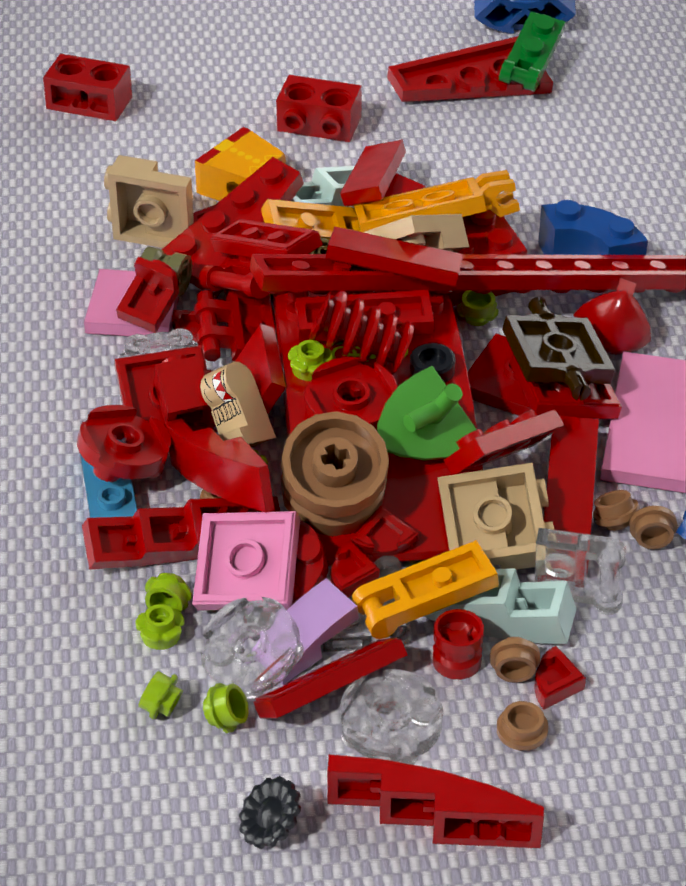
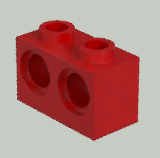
M60 53L43 76L46 109L117 121L132 98L129 65Z
M288 75L276 99L277 131L351 142L361 119L362 85Z

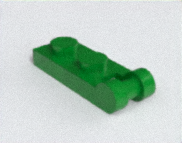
M531 11L508 58L503 62L499 81L510 84L512 81L524 84V89L535 92L562 37L565 21Z

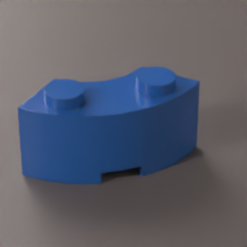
M474 0L475 19L492 29L514 34V30H522L531 11L565 21V23L576 15L575 0Z
M562 200L556 204L541 205L538 245L544 255H646L647 238L628 218L620 217L600 208L580 205L573 200Z

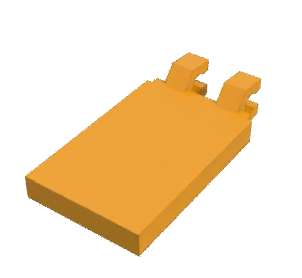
M507 170L482 173L476 179L470 177L384 197L381 201L354 205L361 232L411 215L462 214V217L486 212L490 209L497 216L503 217L520 211L519 202L517 199H514L512 193L516 191L515 182L513 179H510Z

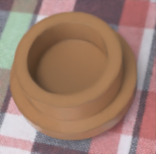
M615 490L599 496L594 501L595 510L593 518L598 526L606 527L608 530H620L629 526L632 515L640 510L638 501L632 499L629 491Z
M662 506L644 507L635 512L629 522L631 535L640 546L647 549H659L670 544L678 527L676 515L670 509Z
M509 637L492 647L490 663L495 669L497 676L507 682H523L534 676L536 668L540 664V650L536 644L521 637Z
M517 701L508 705L500 714L496 730L499 739L506 746L515 750L527 751L533 750L545 742L548 736L549 725L542 710L537 705L527 701Z

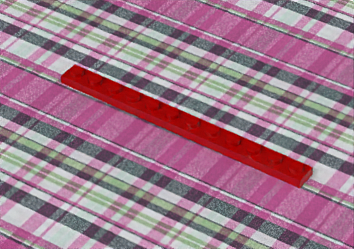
M252 254L249 269L261 291L276 295L286 294L288 291H309L322 295L328 294L330 291L340 290L351 291L357 294L371 293L372 291L397 292L413 290H432L440 294H449L453 290H472L481 294H488L493 290H511L523 294L530 293L532 290H551L556 293H568L570 290H589L595 293H605L608 290H616L620 278L636 283L634 293H643L646 290H665L679 293L686 289V255L463 254L457 284L454 287L326 259V254Z

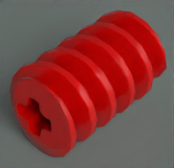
M340 290L332 299H330L329 292L313 323L309 339L314 341L325 331L327 332L326 347L331 348L339 339L344 340L343 355L347 356L357 346L360 348L359 362L364 364L374 354L377 356L376 363L383 367L389 362L393 363L392 374H394L408 350L414 333V324L406 321L397 329L396 315L390 313L380 322L381 308L374 305L363 315L364 300L356 298L347 307V292Z

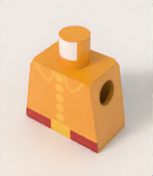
M243 126L195 160L196 193L220 201L272 157L285 164L286 157L281 150Z

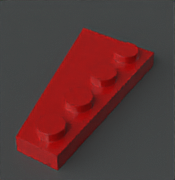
M518 36L388 66L387 73L389 82L402 102L552 94L554 83L546 70L535 92L524 89V84L514 81L507 84L499 81L503 62L508 58Z
M272 157L162 250H164L166 255L172 256L177 252L191 256L192 275L190 283L202 291L206 290L199 283L201 269L207 265L221 266L238 256L215 252L210 238L239 219L264 222L261 208L266 200L291 201L304 184L301 172ZM223 289L219 291H211L214 294L215 299L219 296Z

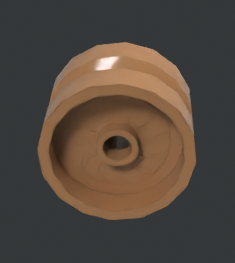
M341 412L316 414L298 424L286 439L281 462V490L284 506L288 511H296L300 520L311 526L316 533L328 536L352 534L358 531L374 512L382 506L386 490L389 458L385 441L374 426L356 415Z

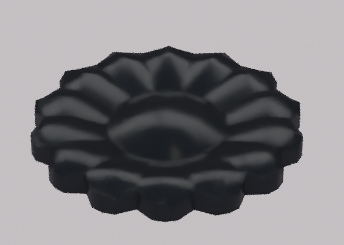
M278 776L274 779L266 778L261 784L253 787L250 795L244 799L243 809L238 815L241 821L239 831L244 834L245 842L250 845L253 844L258 849H262L265 846L274 847L278 840L283 841L287 838L289 830L296 826V816L301 811V805L298 803L301 795L299 791L295 790V784L292 781H286L285 778Z

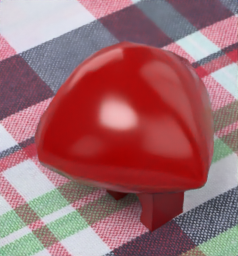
M622 278L619 280L616 291L586 301L573 314L577 318L589 319L606 353L612 355H622L623 351L633 353L651 342L650 324L642 307L633 296L636 283Z

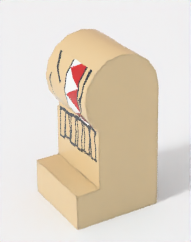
M233 361L203 376L200 385L201 393L205 402L212 409L211 413L219 437L223 441L242 437L253 448L276 438L251 371L244 364Z

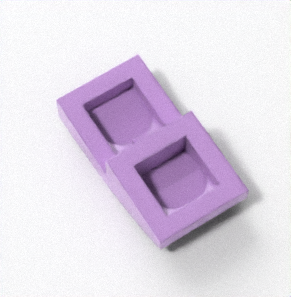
M326 578L298 599L272 624L252 649L253 656L284 685L322 659L320 645L359 619L357 605Z

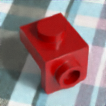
M138 257L134 263L136 276L116 309L119 319L157 333L179 294L177 275L163 261L156 259L150 261Z

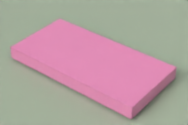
M623 351L615 393L622 409L618 419L610 420L600 480L686 493V360Z

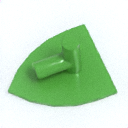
M433 366L414 374L400 384L385 403L377 423V432L385 441L387 452L399 457L426 461L446 459L459 450L456 442L465 435L477 430L458 403L463 395L461 388L456 384H448L446 386Z

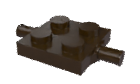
M538 297L530 300L528 308L532 315H506L502 330L527 382L549 384L551 382L565 383L568 385L571 395L575 400H578V398L580 400L586 399L591 393L589 385L592 383L611 384L615 368L588 318L565 317L554 314L549 310L543 297H540V300Z

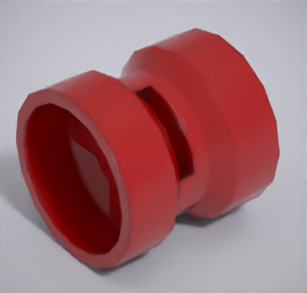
M453 609L439 615L434 622L435 644L433 645L432 663L435 670L442 676L449 679L462 680L470 678L480 669L484 624L475 613L465 609Z

